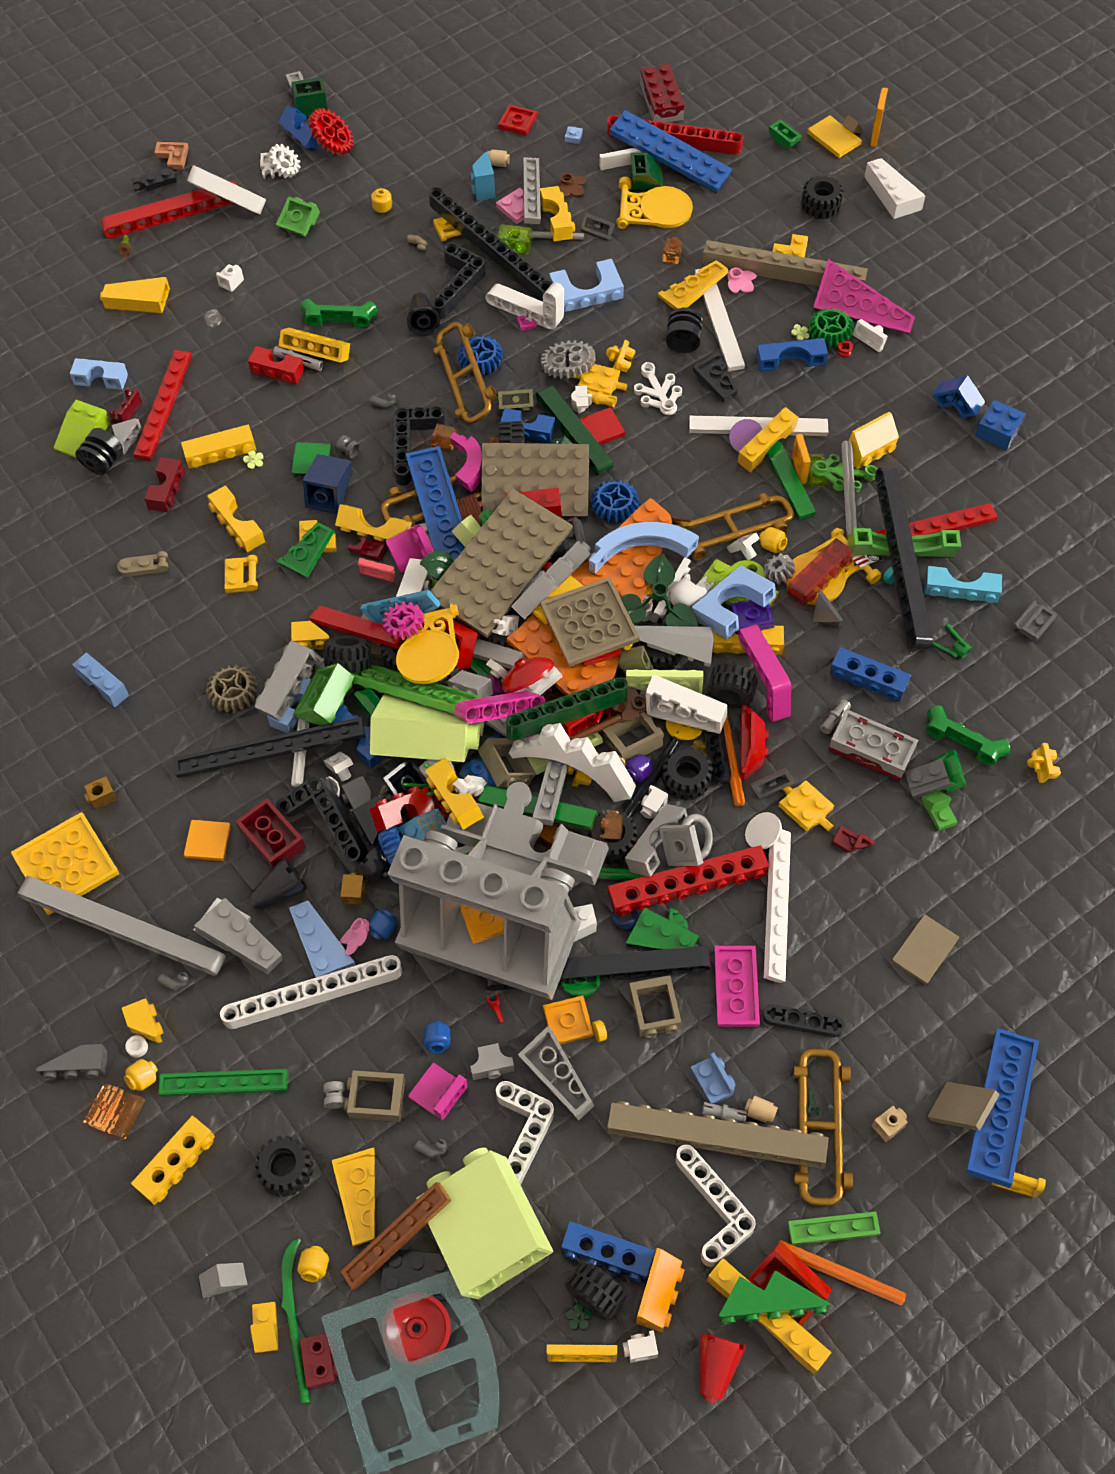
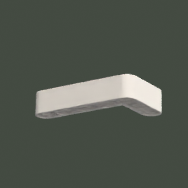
M192 166L187 179L191 185L210 191L250 211L261 214L266 199L201 168Z
M556 282L552 283L543 294V302L500 284H495L485 296L486 301L490 305L516 316L525 315V319L528 321L534 318L536 324L550 330L555 329L564 317V288Z
M502 1081L496 1087L498 1102L528 1117L508 1158L511 1167L519 1166L521 1168V1171L515 1174L521 1185L553 1120L554 1107L549 1100L511 1082ZM504 1090H509L511 1095L502 1097L500 1093ZM523 1099H528L531 1102L528 1106L519 1104ZM547 1108L550 1112L543 1116L539 1114V1110ZM532 1127H538L541 1130L537 1135L529 1132ZM523 1146L531 1149L528 1154H522L519 1150Z
M682 1145L676 1153L675 1160L677 1166L728 1224L708 1241L702 1249L701 1260L703 1264L708 1267H714L722 1258L725 1259L752 1235L756 1225L755 1219L698 1152L690 1145ZM687 1153L692 1159L690 1161H683L680 1155ZM702 1170L705 1172L706 1177L698 1178L694 1172ZM717 1187L721 1193L719 1195H712L709 1189ZM732 1204L735 1207V1212H727L724 1209V1205ZM739 1222H748L750 1224V1229H741L739 1226ZM729 1235L733 1238L734 1243L731 1245L725 1244L722 1237ZM714 1250L717 1253V1258L709 1259L705 1252Z

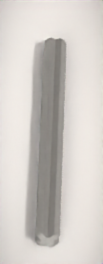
M843 441L842 462L846 533L848 538L852 529L857 528L852 442Z

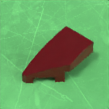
M365 537L361 539L360 543L354 546L350 544L347 547L354 554L381 561L387 549L386 543L367 541Z
M841 825L831 844L850 853L872 846L876 841L862 833L857 835Z

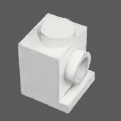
M228 264L220 273H216L219 286L231 292L244 280L242 270L238 265L232 266Z
M651 785L649 787V794L645 795L641 802L643 807L640 813L645 818H652L654 820L658 812L667 804L668 794Z
M654 1330L649 1331L647 1337L644 1334L632 1335L631 1340L623 1343L624 1355L629 1357L630 1363L658 1357Z

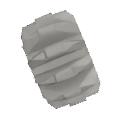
M781 553L778 557L773 555V559H767L768 564L764 565L766 578L773 583L776 582L778 585L781 582L786 583L787 579H792V574L795 573L793 560L788 555L783 556Z

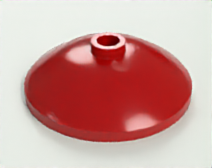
M531 657L526 660L524 658L517 660L514 663L515 666L505 676L501 688L504 693H513L534 684L551 671L554 666L552 659L547 657Z
M422 1292L405 1294L396 1299L384 1315L382 1321L384 1344L389 1353L400 1362L409 1365L426 1364L437 1358L449 1341L451 1323L448 1312L444 1305L432 1295ZM415 1323L421 1326V1330L417 1333L412 1330V1326Z

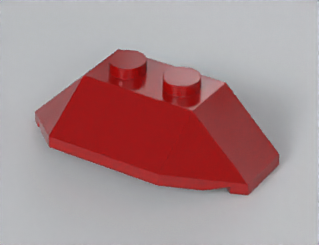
M742 705L740 714L741 782H744L761 768L764 758H768V747H765V741L768 742V730H765V722L747 705Z

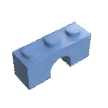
M87 652L72 664L78 677L89 686L94 685L102 697L113 707L118 706L129 696L124 684Z

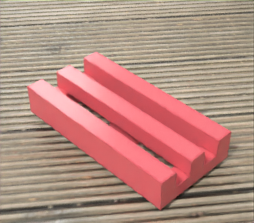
M362 558L358 561L360 574L394 582L396 575H394L393 566Z

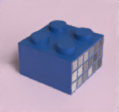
M993 400L980 421L975 436L1007 450L1020 430L1026 413Z

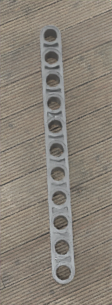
M30 876L25 878L17 893L20 898L213 976H217L226 958L219 951Z

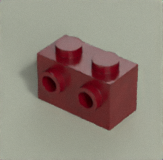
M327 1333L300 1339L307 1388L314 1390L337 1384L336 1377L340 1376L338 1362L334 1363L333 1353H336L334 1339H330Z

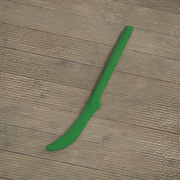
M296 1239L288 1246L282 1260L283 1300L281 1307L285 1311L288 1320L300 1403L307 1404L310 1402L306 1386L292 1288L293 1264L300 1244V1239Z

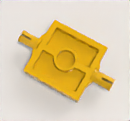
M597 364L592 365V369H588L587 373L582 372V376L577 374L575 378L580 380L578 386H587V390L593 392L601 391L606 395H612V392L616 389L624 391L627 389V384L618 382L620 370Z
M805 780L794 789L790 786L782 789L787 796L779 802L778 806L806 832L818 824H821L827 831L832 829L833 824L825 817L833 810L834 805L809 782Z

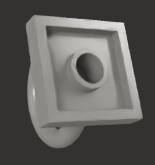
M700 814L687 816L681 825H665L659 828L668 866H699L703 864V859L711 851L713 844L712 828L708 820ZM693 822L700 823L705 833V843L701 851L695 826L691 825Z

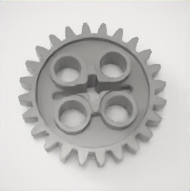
M570 340L567 343L562 341L561 345L555 343V347L550 346L549 350H545V354H542L541 358L544 372L548 373V376L553 375L554 378L560 376V379L564 376L567 379L570 376L576 378L577 374L582 376V372L587 373L588 369H592V365H595L596 361L595 351L592 349V346H588V343L583 344V341L577 343L576 340L573 343H570ZM568 352L570 353V354H569V367H567V365H568L567 353H568Z

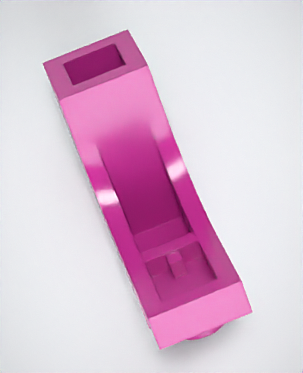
M454 432L450 436L453 445L467 455L465 465L455 476L459 484L472 493L482 481V450L472 436L467 439L465 436H459Z

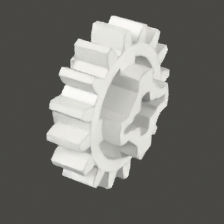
M276 144L267 154L269 157L267 162L271 163L269 167L274 168L273 172H278L279 176L283 174L284 178L295 176L301 166L298 165L300 160L296 159L298 155H294V150L290 151L289 146L284 148L283 144L280 146Z

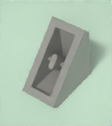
M135 418L112 425L115 437L123 447L121 454L125 455L142 432L139 419Z
M243 1263L216 1264L199 1275L203 1298L248 1286Z

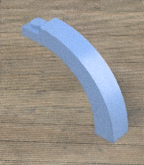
M641 522L626 525L608 533L595 544V552L589 558V571L595 574L615 554L636 546L664 547L687 558L698 546L699 536L682 527L661 522Z

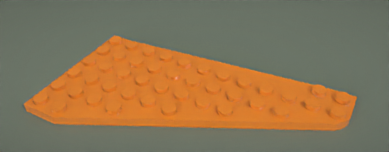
M650 498L619 528L641 522L672 524V519L664 508ZM636 546L625 549L611 557L595 574L589 571L588 558L571 576L583 586L610 577L620 598L626 594H634L641 599L642 604L649 584L644 579L645 569L655 557L662 553L664 547ZM533 614L507 637V643L516 651L524 653L525 659L531 657H547L552 659L555 668L562 674V678L554 683V685L565 695L614 679L619 667V658H621L622 650H624L623 647L619 648L620 656L585 667L582 662L569 667L549 623L546 625Z

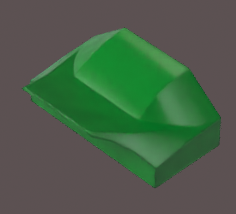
M781 119L769 126V133L772 139L783 148L792 147L802 138V135Z
M367 688L363 691L355 692L354 697L356 703L371 720V716L380 699L371 688Z
M955 749L937 756L934 761L943 760L951 783V787L945 790L949 793L966 787L963 771Z

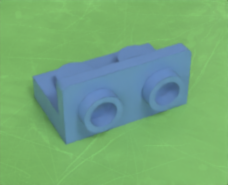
M714 1052L710 1054L709 1058L690 1068L706 1099L711 1104H716L732 1096L736 1086L732 1076H727L723 1060L720 1056L717 1057Z

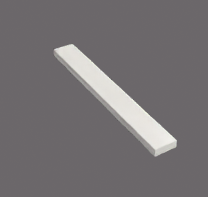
M716 283L702 297L728 372L744 369L745 364Z
M690 416L689 433L730 434L734 424L743 419L754 420L764 428L773 418ZM798 418L796 429L790 435L828 436V419Z

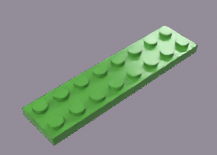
M371 664L370 668L364 671L351 673L354 676L352 684L362 685L366 689H375L379 693H388L392 697H401L408 702H417L421 706H430L436 708L437 711L450 712L454 716H456L454 712L455 706L459 702L483 698L482 696L438 683H412L406 680L400 672Z

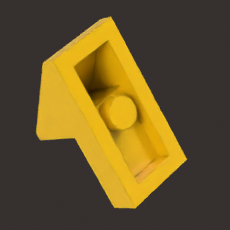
M269 1302L252 1305L253 1325H250L255 1353L277 1351L276 1303Z

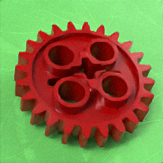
M318 108L309 116L308 123L310 124L308 127L312 129L310 133L314 134L313 138L318 139L317 143H321L322 148L326 147L328 152L331 150L333 154L337 153L339 156L340 154H347L353 147L354 141L352 139L354 137L350 135L352 131L347 129L349 126L344 124V120H340V116H335V112L331 113L329 109L326 111L324 108Z

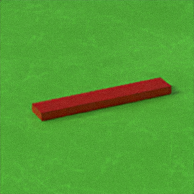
M319 606L309 617L312 623L363 637L398 649L404 642L401 637L397 640L394 639V636L389 637L383 624L323 606Z

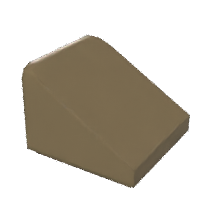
M847 115L842 125L852 133H862L859 122L850 115Z

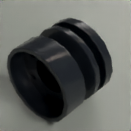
M684 307L677 308L670 313L665 342L671 350L678 353H691L698 349L703 324L701 314L694 309Z
M93 428L86 436L85 441L76 450L75 455L77 460L86 469L98 475H105L113 466L114 461L123 452V447L120 441L108 431Z

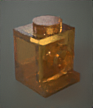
M677 237L667 238L663 249V262L679 263L683 251V241ZM668 253L676 254V256H670Z
M437 424L431 436L432 447L440 446L453 450L455 446L450 436L454 432L457 433V429Z
M607 810L605 818H602L601 830H605V832L600 834V838L622 839L623 815H619L617 810Z

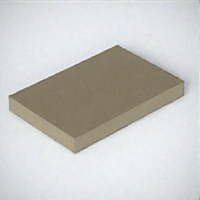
M924 914L891 963L924 985H927L960 937Z
M947 1082L927 1117L933 1122L980 1131L1000 1094L994 1089Z

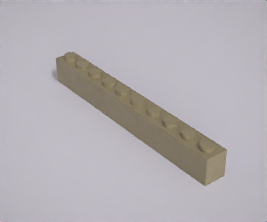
M707 240L703 251L702 266H707L717 260L727 267L728 271L736 267L742 271H752L757 276L820 287L828 261ZM835 263L865 283L868 268Z
M624 1101L611 1104L607 1127L608 1134L679 1146L690 1145L697 1149L825 1169L829 1137H824L822 1133L818 1132L805 1134L798 1129L780 1130V1127L774 1125L762 1127L754 1122L743 1124L737 1123L736 1120L730 1118L718 1120L711 1115L699 1117L686 1111L674 1113L667 1108L656 1110L651 1109L648 1105H638L637 1107L631 1106Z

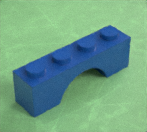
M824 338L762 344L757 346L756 353L760 372L776 370L778 364L788 358L803 360L809 367L826 365L828 356Z
M342 704L338 708L336 718L332 723L359 717L349 713L348 708ZM364 726L366 737L360 738L356 749L358 757L368 767L373 769L386 756L370 755V727Z

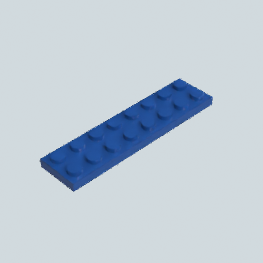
M626 110L623 111L609 130L610 135L643 153H648L659 162L715 193L719 191L732 172V168Z
M440 446L406 453V460L433 550L446 551L451 555L454 562L465 546L452 533V530L463 520Z
M999 1028L996 1029L984 1088L994 1089L1000 1095L980 1131H974L966 1174L1011 1188L1039 1044L1038 1040Z

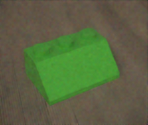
M338 663L317 669L293 716L319 726L332 723L336 718L338 708L344 702L343 698L346 692L352 687L354 676Z

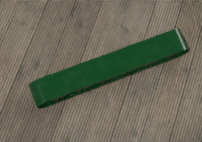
M549 386L536 392L535 395L539 405L548 416L555 417V425L573 444H589V468L593 473L598 476L612 469L613 462L609 455L553 386Z
M614 678L512 714L506 718L507 738L512 741L521 740L540 733L542 728L548 724L560 723L563 725L621 704L627 700L628 682L624 678Z

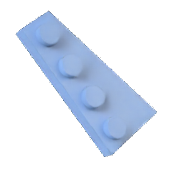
M309 901L289 908L316 978L355 966L353 959L350 955H345L346 950Z

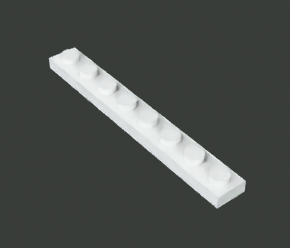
M781 829L778 840L769 847L764 978L777 983L785 982L791 833Z

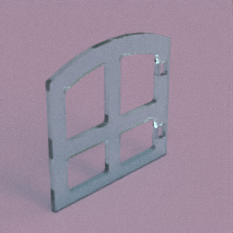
M449 1271L321 1316L367 1474L383 1472L498 1428L500 1407L499 1381L491 1341L470 1297L461 1295ZM441 1293L461 1321L468 1335V1340L423 1358L409 1361L406 1357L393 1312L401 1306ZM374 1317L380 1329L390 1369L357 1381L351 1369L341 1330L346 1326ZM474 1358L476 1360L479 1381L478 1415L434 1432L429 1431L414 1383L415 1379ZM391 1387H396L412 1438L408 1442L378 1452L374 1447L362 1406V1399ZM471 1423L473 1431L459 1436L457 1427ZM401 1449L404 1457L389 1462L388 1453Z

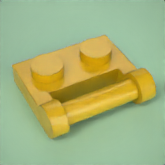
M443 217L433 220V225L441 242L462 235Z
M249 555L245 558L225 559L226 593L255 591L258 589L256 581L257 556ZM244 566H249V581L247 583H244Z
M1014 1172L1011 1188L995 1183L991 1185L1036 1198L1043 1192L1046 1179L1039 1177L1035 1179Z

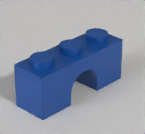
M286 106L279 120V123L283 125V129L292 133V137L301 141V145L306 149H317L319 145L317 143L318 139L313 138L314 134L310 133L312 130L308 127L310 123H304L306 116L298 109Z
M505 408L500 422L522 421L521 411ZM538 414L536 421L533 423L522 422L525 440L539 443L551 442L555 431V417Z

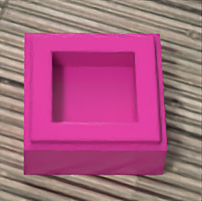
M525 315L517 317L521 331L537 328L534 318L528 321L525 319Z

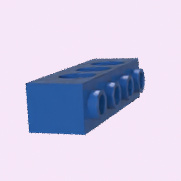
M841 647L830 670V675L837 679L846 680L855 686L864 687L873 693L882 694L891 700L899 702L911 676L909 673Z
M571 1221L561 1246V1252L565 1253L564 1256L569 1259L577 1260V1258L586 1260V1262H590L597 1267L599 1265L606 1267L607 1271L612 1274L619 1275L620 1272L629 1275L628 1278L635 1282L647 1280L655 1250ZM588 1241L592 1244V1248L584 1251L580 1248V1244ZM606 1248L611 1249L613 1256L611 1258H604L601 1255V1251ZM625 1256H631L634 1258L635 1263L627 1266L623 1263L622 1259Z

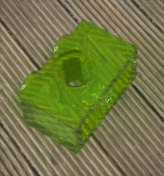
M500 224L497 236L515 252L529 254L532 243V228Z

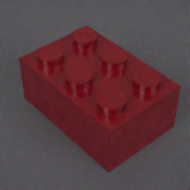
M268 798L235 821L239 832L271 869L281 858L285 857V859L290 861L306 849L301 835Z

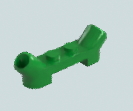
M306 299L300 306L301 312L305 315L304 321L310 326L322 327V322H352L355 328H366L370 325V319L377 315V307L372 301H367L361 306L317 305L311 299Z
M940 705L933 706L928 710L927 717L929 723L925 730L932 737L941 741L946 736L977 752L976 760L990 766L995 765L998 758L1009 755L1010 744L1005 738L992 741L986 739L981 734L948 719L944 708Z

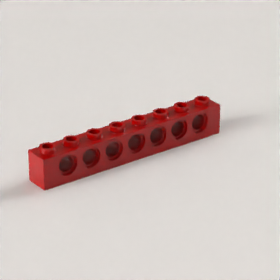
M759 845L704 860L703 864L699 866H681L652 874L651 877L644 876L608 886V897L614 914L624 916L630 914L635 909L643 910L644 907L648 909L656 904L665 905L671 900H683L693 894H705L711 889L716 888L719 890L730 884H742L748 879L763 878L768 873L769 864L762 846ZM741 865H748L750 868L745 869ZM723 870H729L731 873L726 874ZM704 875H710L712 878L706 879ZM691 880L693 884H687L684 881ZM672 885L674 889H667L665 886ZM652 890L655 892V894L650 895L647 894L646 891ZM633 895L636 899L629 900L627 896Z

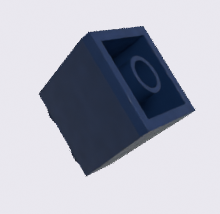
M320 454L316 455L303 479L306 508L338 514L339 506L343 503L352 474L350 460Z

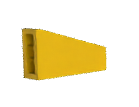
M166 277L106 284L100 293V300L103 301L106 309L163 313L170 288Z

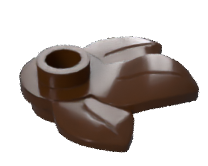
M564 173L559 178L560 192H563L564 197H568L570 194L576 197L584 195L582 185L587 180L582 176Z
M628 686L627 700L611 708L615 712L622 713V721H632L637 718L639 713L647 710L646 697L638 694L635 688ZM639 702L642 706L637 707L635 704Z

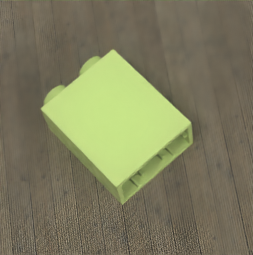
M384 693L371 716L370 755L432 760L446 758L447 761L464 762L469 749H478L479 738L483 736L484 721L469 723L451 715L450 712L437 711L436 708L421 706L420 703L408 702L404 698L392 697L391 694Z
M479 1148L466 1155L463 1159L465 1167L453 1175L449 1171L441 1172L430 1178L426 1183L429 1189L435 1182H439L451 1199L428 1224L461 1295L478 1300L554 1252L507 1158L491 1150L488 1152L487 1148Z

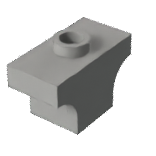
M498 1043L478 1047V1061L470 1066L473 1080L487 1077L488 1079H496L501 1074L515 1072L512 1057L504 1056L500 1052Z

